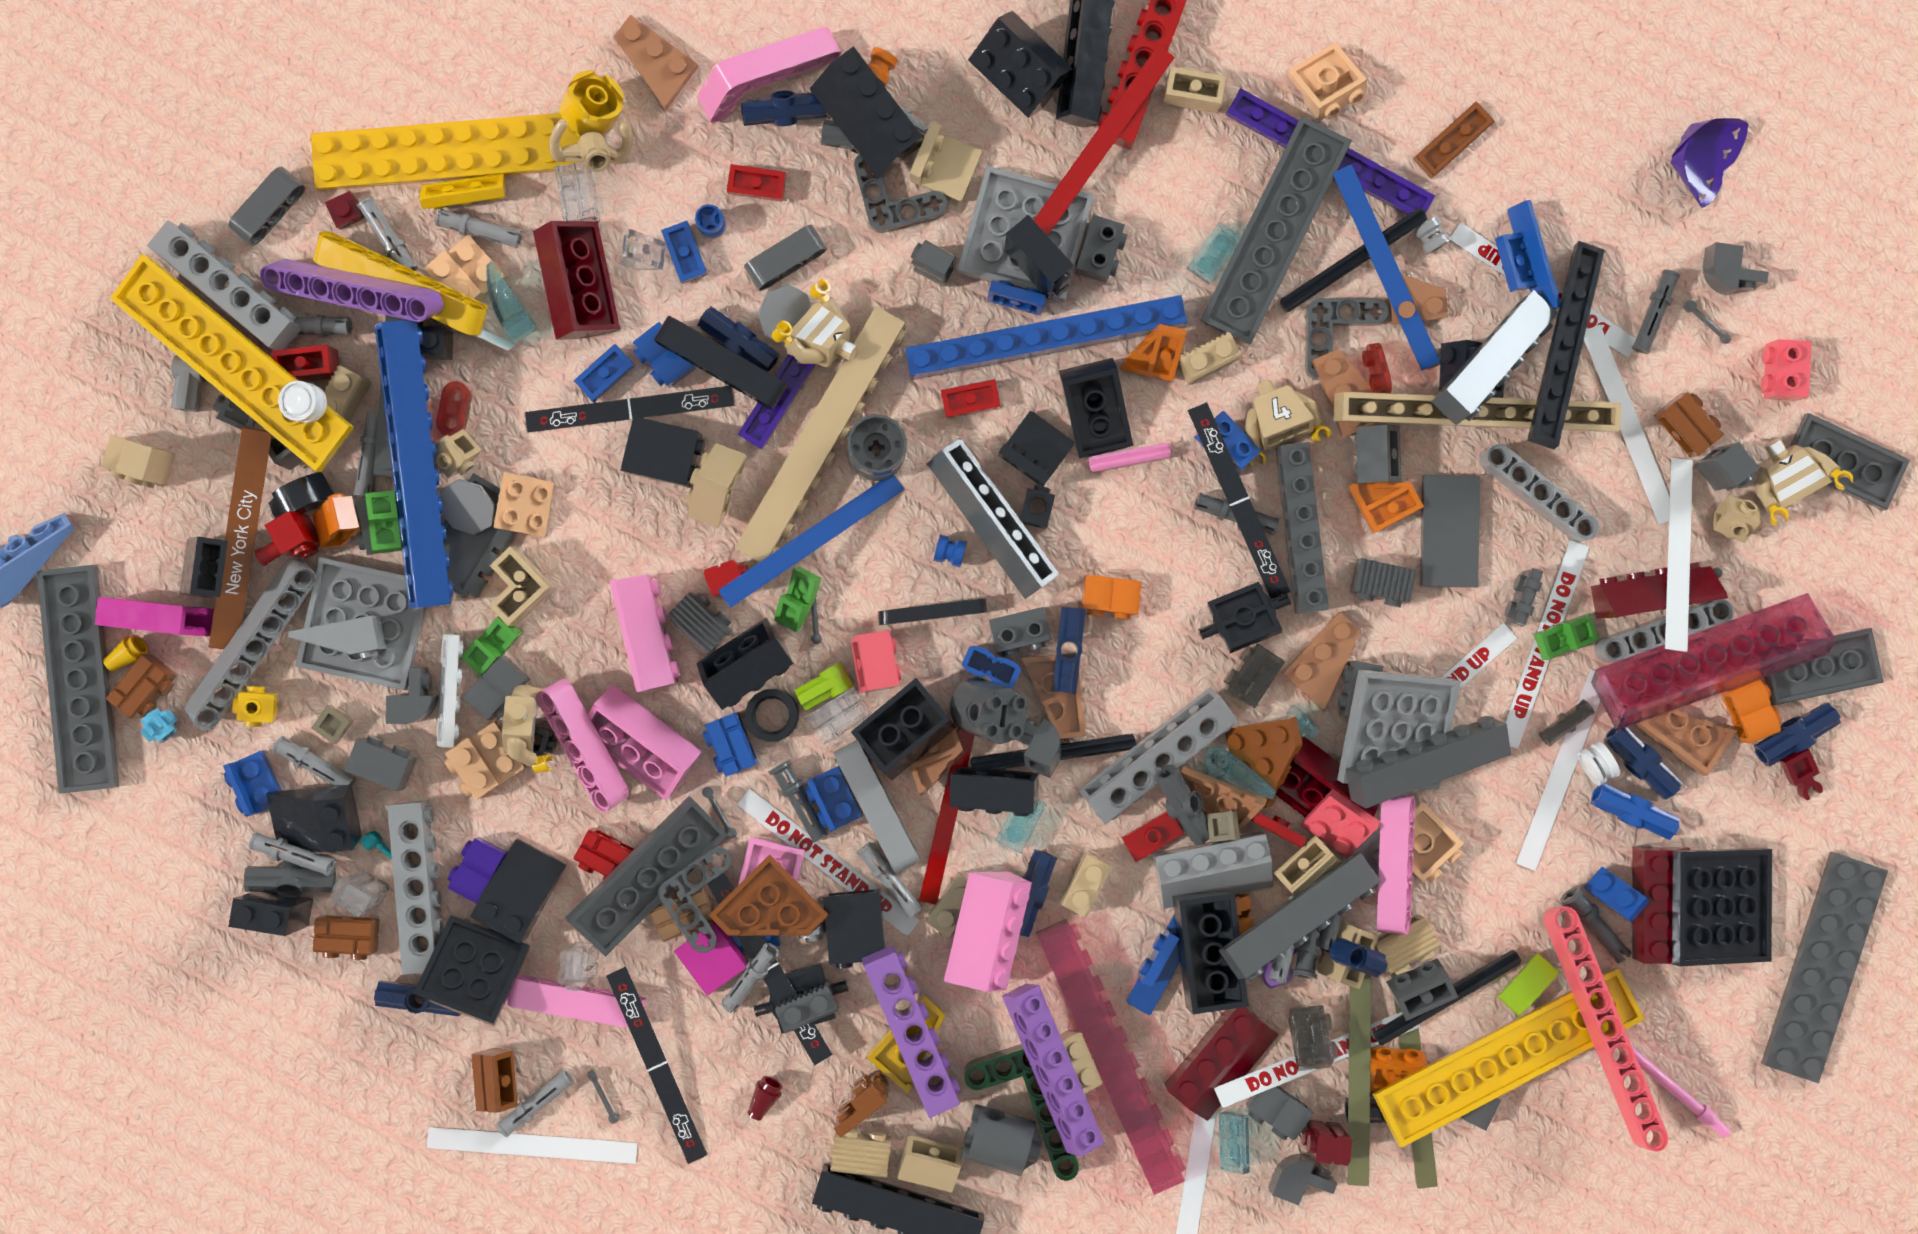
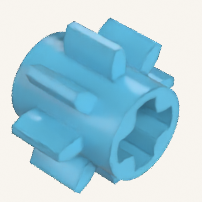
M155 709L141 720L144 729L140 733L148 742L152 740L155 742L157 740L159 743H164L177 732L178 729L174 723L178 719L170 710L161 712L159 709Z

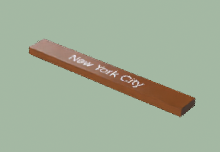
M242 427L225 535V540L228 543L221 594L215 600L208 648L225 649L243 623L272 436L266 430Z

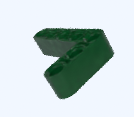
M1022 1044L968 1062L965 1066L964 1078L966 1085L972 1090H983L1023 1076L1054 1173L1060 1180L1069 1181L1074 1179L1079 1171L1077 1157L1066 1152L1062 1141L1053 1143L1049 1140L1050 1135L1058 1132L1052 1116H1043L1040 1113L1042 1107L1047 1104L1041 1089L1037 1090L1031 1086L1036 1077L1030 1063L1023 1060L1025 1051ZM1001 1060H1007L1011 1063V1068L1006 1072H1001L996 1068V1064ZM974 1069H980L985 1075L981 1080L976 1081L970 1078L969 1073ZM1063 1159H1069L1073 1162L1072 1166L1067 1170L1058 1167L1059 1162Z

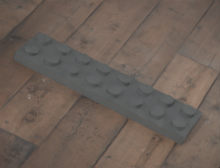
M1303 116L1300 117L1200 319L1201 322L1223 333L1229 332L1233 338L1251 345L1334 178L1333 173L1338 170L1352 140Z
M97 565L40 570L37 572L58 792L62 794L119 787L111 703L106 700L110 693L108 669L103 663V659L106 657L104 627L95 625L97 600L100 597Z
M1829 853L1761 1064L1819 1084L1888 870L1838 853Z

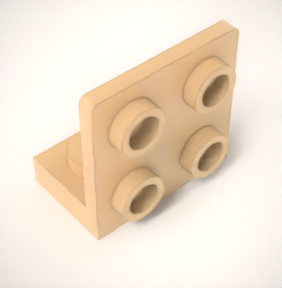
M931 122L909 173L910 182L932 191L941 192L946 197L962 202L982 155V150L942 134L941 125Z

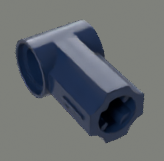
M1345 938L1336 939L1330 947L1331 960L1354 971L1378 978L1380 974L1385 973L1388 966L1385 954Z

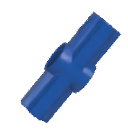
M1607 784L1597 786L1591 795L1590 804L1617 816L1618 820L1638 829H1646L1667 840H1671L1679 829L1680 818L1652 806L1653 803L1630 793L1626 794Z

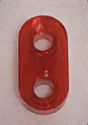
M1379 342L1367 344L1366 350L1362 351V360L1364 367H1369L1371 391L1391 394L1392 381L1383 348Z
M449 382L442 389L436 426L438 431L445 436L449 435L450 437L462 429L465 430L467 426L472 392L462 382ZM457 392L462 393L460 401H455L454 395ZM452 419H456L457 425L451 429L449 422Z

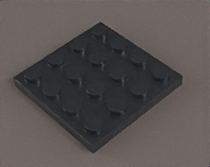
M1772 849L1673 851L1672 965L1698 966L1772 962Z

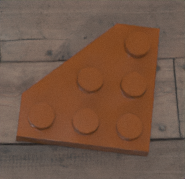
M1296 716L1231 727L1225 733L1237 786L1266 798V804L1262 809L1273 805L1276 799L1274 795L1279 785L1284 783L1292 767L1290 763L1294 755L1299 753L1303 745Z
M770 854L709 914L728 936H810L830 916Z

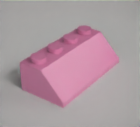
M646 574L609 581L636 692L649 691L677 684V677H680L681 673L677 660H672L670 650L674 649L671 634H666L664 623L667 622V615L664 607H659L657 596L661 595L657 579L653 580L652 575Z
M613 684L593 704L588 714L612 760L665 801L671 797L702 753L693 743L687 741L669 725L663 723L651 714L648 709L639 705Z
M1008 871L969 872L945 973V982L986 992L1007 990L1032 882Z

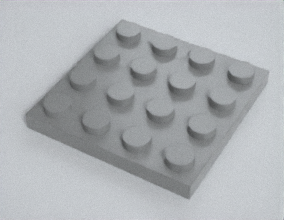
M986 166L957 273L988 282L1005 280L1011 282L1017 288L1025 289L1030 287L1039 290L1004 251L1006 233L1027 215L1034 220L1058 185ZM1079 191L1050 234L1047 235L1072 262L1074 267L1094 197L1093 194ZM1068 289L1059 297L1053 295L1050 299L1065 302Z
M319 557L316 582L312 588L303 629L371 615L380 616L386 649L377 651L378 656L361 659L360 654H347L301 641L295 667L408 690L409 668L413 667L426 607L409 608L405 575Z
M1358 670L1337 780L1342 783H1348L1345 769L1355 766L1358 761L1372 760L1380 757L1383 752L1397 751L1405 748V745L1408 743L1421 742L1429 739L1433 734H1444L1451 731L1461 681L1451 678ZM1441 781L1420 789L1439 790Z

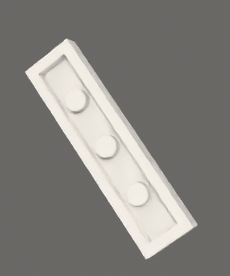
M442 634L436 746L453 748L454 741H457L459 736V727L455 724V713L460 711V697H456L457 685H460L462 680V671L458 669V657L461 658L463 655V641H459L460 635Z

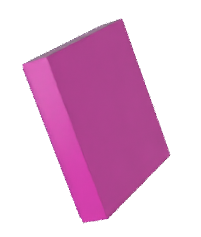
M715 921L709 924L716 935V944L711 951L706 953L696 952L687 941L674 950V953L707 996L746 969V964L749 962L731 937ZM698 932L697 936L699 939L696 941L697 946L704 945L706 948L708 946L707 940L710 936L708 934L702 935Z

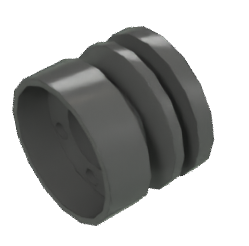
M873 414L863 417L854 424L848 435L847 457L850 466L857 475L871 481H882L896 474L900 470L906 454L907 439L904 430L897 421L886 415ZM874 445H878L879 450H882L880 451V456H875L874 452H872Z

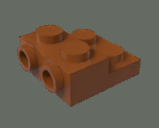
M880 1071L873 1073L871 1076L864 1074L855 1081L851 1099L838 1109L839 1114L836 1116L834 1130L840 1138L887 1103L889 1091L887 1087L889 1083Z

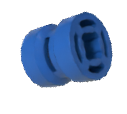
M706 204L697 210L695 222L704 236L716 238L723 234L726 228V221L718 207Z
M940 534L933 561L942 563L946 559L952 566L960 568L967 541L958 539L951 542L949 536Z

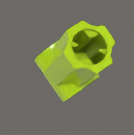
M841 662L819 673L820 676L794 690L805 711L819 705L830 697L834 698L854 687Z

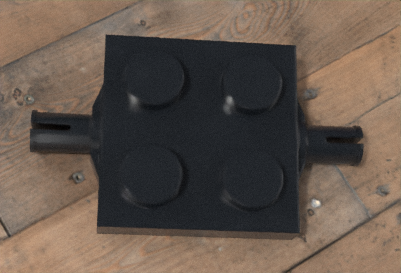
M1256 582L1207 602V607L1213 617V624L1198 629L1199 635L1204 640L1218 634L1224 640L1230 654L1282 633V627L1276 617V610L1291 605L1290 598L1285 594L1271 600L1264 593L1260 582Z
M821 963L785 973L798 996L799 993L809 992L810 988L814 990L815 986L820 987V984L825 985V982L829 983L825 978ZM846 980L830 984L834 995L849 991ZM770 991L769 1002L754 1005V1012L756 1017L773 1013L778 1020L781 1034H783V1028L775 1011L778 1003ZM832 1013L814 1021V1024L836 1019V1014Z

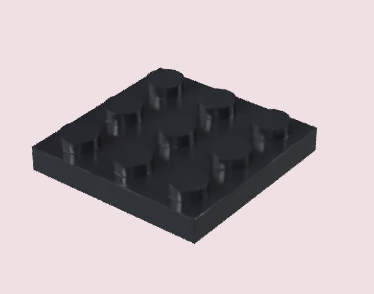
M450 915L413 994L423 1000L495 1026L529 952L530 945L523 942L519 944L502 934Z

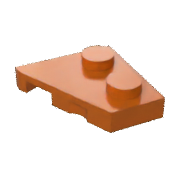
M1158 324L1122 361L1121 370L1173 382L1187 330Z
M1411 482L1352 484L1348 486L1373 534L1424 507Z

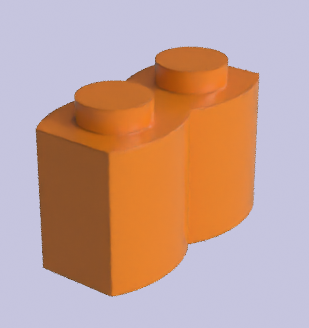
M341 493L327 497L328 500L322 506H319L318 510L313 514L321 549L342 547L350 541V537L360 531L352 496L345 497Z
M1085 575L1081 609H1086V615L1103 617V612L1115 613V619L1131 620V615H1138L1142 581Z
M1751 678L1721 691L1724 704L1731 715L1732 723L1742 743L1751 744L1781 731V716L1775 708H1772L1769 699L1771 691L1768 685L1762 682L1761 679Z

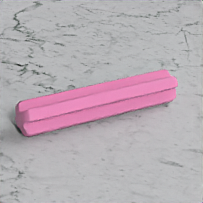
M1162 443L1093 456L1089 458V467L1091 472L1166 459L1171 456V449L1169 443Z

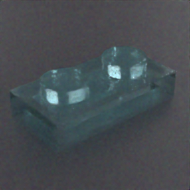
M1219 222L1186 269L1209 285L1238 245L1241 236Z
M1292 705L1286 712L1288 718L1296 716L1302 738L1308 735L1313 739L1320 731L1316 722L1295 705Z
M1038 799V806L1035 812L1028 816H1016L1013 812H1010L995 840L1021 854L1047 803Z
M1227 1111L1219 1113L1220 1170L1238 1174L1249 1173L1248 1115Z

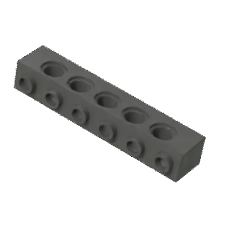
M1309 442L1280 445L1275 451L1295 614L1329 610Z

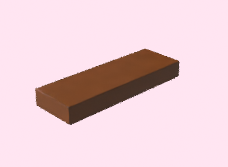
M1476 101L1419 152L1413 160L1432 179L1495 121Z

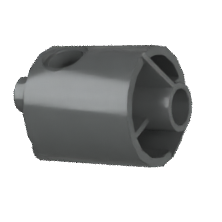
M975 677L965 680L954 691L950 701V715L954 724L961 730L987 741L1003 744L1012 740H1018L1023 735V728L1027 719L1028 702L1016 690Z
M975 1104L971 1117L972 1121L966 1132L961 1159L1021 1177L1023 1171L1036 1163L1039 1157L1042 1141L1035 1125L1036 1121Z

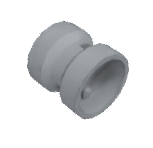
M1438 216L1433 217L1413 230L1415 236L1424 243L1423 249L1427 255L1452 240L1447 232H1443L1441 228L1442 223ZM1436 233H1438V235L1434 236V237L1431 238L1430 240H1427L1428 238H1430V237H1432L1433 235H1435Z

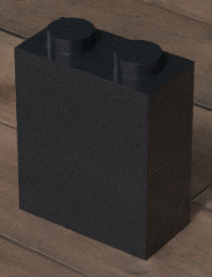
M1027 215L1006 233L1004 251L1042 294L1046 295L1048 300L1053 295L1059 297L1070 287L1068 283L1072 279L1071 274L1074 265L1035 221Z
M633 416L620 471L690 488V479L695 468H699L695 466L697 456H702L705 447V439H702L703 434L696 430Z
M198 536L187 539L180 595L203 598L220 597L227 540Z
M880 888L824 894V910L830 915L825 920L829 965L836 964L838 969L853 967V963L862 962L861 958L886 948Z
M250 892L233 898L228 927L287 936L309 926L313 899L300 896L284 898L276 894V892Z

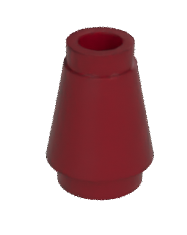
M763 1076L761 1080L757 1081L747 1111L748 1115L755 1120L761 1121L781 1097L782 1084L769 1076Z

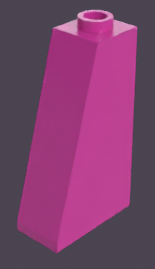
M98 597L95 625L178 635L210 636L214 609Z

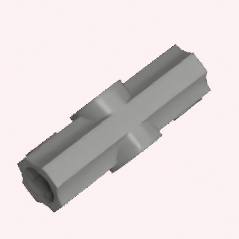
M175 355L171 364V373L175 379L171 408L198 412L202 383H205L206 379L179 356Z

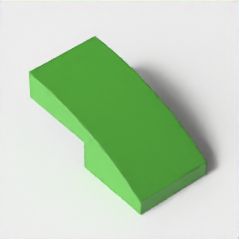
M395 491L365 493L372 553L402 551Z
M801 567L794 568L787 594L780 596L774 621L794 632H798L809 614L822 578Z
M1585 614L1564 621L1534 634L1542 660H1550L1567 651L1578 650L1599 640L1591 614Z
M497 616L482 636L474 640L461 659L481 677L495 661L506 653L522 632L517 627L507 626Z

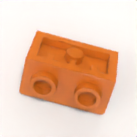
M1384 1046L1371 1047L1370 1092H1376L1425 1067L1427 1061L1424 1052L1415 1049H1393Z

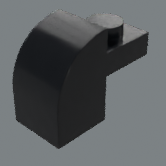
M316 472L295 479L278 488L272 493L273 499L268 504L275 518L287 511L303 514L318 509L319 506H322L328 500L327 497L334 493L323 473Z

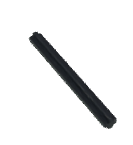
M1418 208L1384 230L1382 233L1388 246L1426 222L1428 219L1426 213L1421 208ZM1363 244L1280 300L1283 309L1286 312H1290L1370 259L1365 245Z
M1133 734L1060 744V760L1127 751L1136 745L1135 736ZM1027 749L972 757L970 761L971 767L1000 770L1025 766L1024 753Z
M1515 950L1500 956L1453 984L1458 998L1408 1021L1405 1020L1402 1014L1375 1030L1373 1034L1375 1040L1379 1045H1384L1520 965L1522 961Z

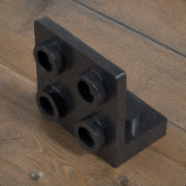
M1029 411L1008 442L999 450L998 456L1039 486L1044 487L1073 447L1074 441L1033 411Z

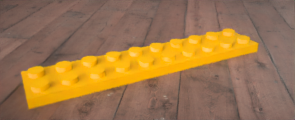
M560 113L311 133L315 189L318 191L459 180L494 174H505V176L587 168L584 162H557L551 157L549 138L554 126L560 119H563ZM567 127L562 134L560 147L578 144L579 137L576 135V132Z
M141 254L109 298L314 471L322 472L354 429V426L328 405L323 416L316 422L302 423L285 417L279 408V394L286 384L298 380L148 255Z
M1613 968L1603 973L1602 975L1624 1029L1627 1030L1644 1021L1645 1018L1620 969ZM1569 991L1373 1093V1096L1398 1147L1403 1148L1591 1049L1594 1045L1573 993ZM1595 993L1591 996L1590 1000L1593 1007L1596 1006L1598 1001ZM1604 1021L1602 1032L1606 1034L1609 1026L1607 1021Z

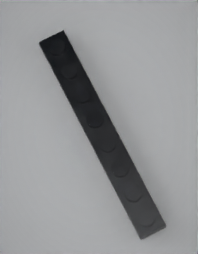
M1578 241L1573 248L1560 302L1561 305L1558 310L1527 441L1553 450L1560 443L1605 252L1604 249Z

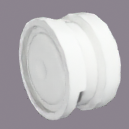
M293 381L282 388L278 404L280 411L288 419L302 423H312L318 421L325 413L327 399L323 390L314 384L304 381Z
M1600 741L1593 743L1589 750L1583 749L1578 752V760L1583 770L1597 786L1605 784L1609 777L1614 779L1619 776L1620 769L1615 758Z

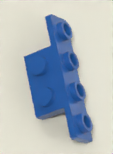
M1525 200L1507 210L1513 234H1506L1495 238L1498 253L1510 292L1530 289V292L1535 290L1553 309H1556L1561 305L1532 201Z
M1174 914L1163 934L1159 933L1152 946L1154 950L1150 958H1145L1139 968L1140 976L1126 999L1128 1004L1147 1015L1152 1014L1180 963L1178 948L1180 938L1177 936Z

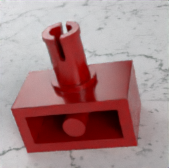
M287 511L264 525L273 541L254 551L257 560L263 566H266L282 555L303 557V559L309 558L319 552L318 547L320 545L316 528L309 515Z

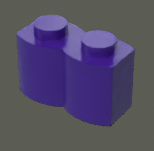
M477 837L473 841L469 840L461 852V855L464 856L460 866L455 865L447 880L451 881L448 889L477 904L483 891L508 852L481 837Z

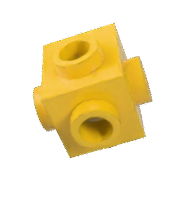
M247 686V690L240 691L238 697L235 696L233 699L232 711L237 713L236 721H245L244 726L261 727L262 722L273 723L276 721L279 692H267L263 686ZM252 703L257 705V710L253 708Z

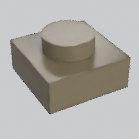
M327 705L311 728L331 743L338 744L353 723V720L332 705Z
M1237 811L1207 814L1210 842L1240 839Z

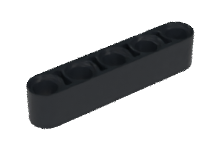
M671 316L666 317L653 339L661 347L771 410L776 408L788 387L782 380Z

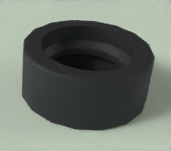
M765 689L755 694L748 702L745 710V723L749 731L758 739L767 742L780 741L788 737L796 729L799 721V707L796 701L787 692L779 689ZM767 699L780 700L788 709L789 718L787 724L778 731L770 732L764 730L756 720L758 706Z

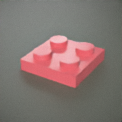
M1332 789L1304 818L1301 827L1314 836L1316 835L1321 841L1348 858L1378 828L1380 821Z

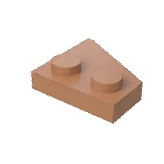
M1401 274L1414 302L1413 304L1410 301H1404L1399 305L1398 312L1401 317H1412L1415 313V306L1422 321L1448 317L1446 289ZM1388 298L1390 325H1398L1400 322Z
M957 728L910 765L918 793L921 796L926 794L965 753Z

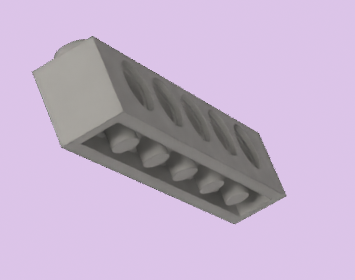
M167 220L148 243L147 247L269 348L275 351L285 350L302 329L294 321L297 316L284 306L279 309L274 305L276 299L263 289L260 292L254 288L256 283L244 273L238 275L233 270L236 266L223 256L217 258L213 254L215 249L202 239L199 242L194 239L193 236L196 233L185 224L180 223L177 226ZM189 247L188 252L184 255V251ZM209 264L208 269L204 272L205 266ZM229 281V285L224 289L225 283ZM250 297L248 304L244 306L245 300ZM270 314L269 320L264 323L265 317Z
M1210 687L1078 791L1103 823L1106 824L1110 820L1116 819L1124 809L1132 803L1139 801L1147 791L1158 785L1154 778L1157 771L1173 764L1176 768H1181L1197 752L1206 749L1215 738L1229 731L1238 720L1223 698ZM1207 720L1203 726H1200L1203 721ZM1185 737V739L1178 744L1179 740ZM1163 754V756L1156 761L1157 757ZM1141 771L1139 776L1134 778L1135 774ZM1116 789H1119L1117 793H1115L1114 795H1111V794L1113 793V791H1115Z
M429 800L395 803L387 806L402 975L424 972L444 930V923L442 918H439L438 910L442 901L441 893L436 888L439 867L437 862H434L433 851H436L437 843L435 835L431 832L434 811L431 806L429 807ZM411 823L415 824L419 832L416 838L412 837L408 832V827ZM413 851L417 852L421 857L419 866L411 861ZM415 879L423 884L424 889L421 894L417 893L413 888ZM417 908L425 911V921H420L416 917ZM419 936H423L428 940L429 945L427 949L419 946Z

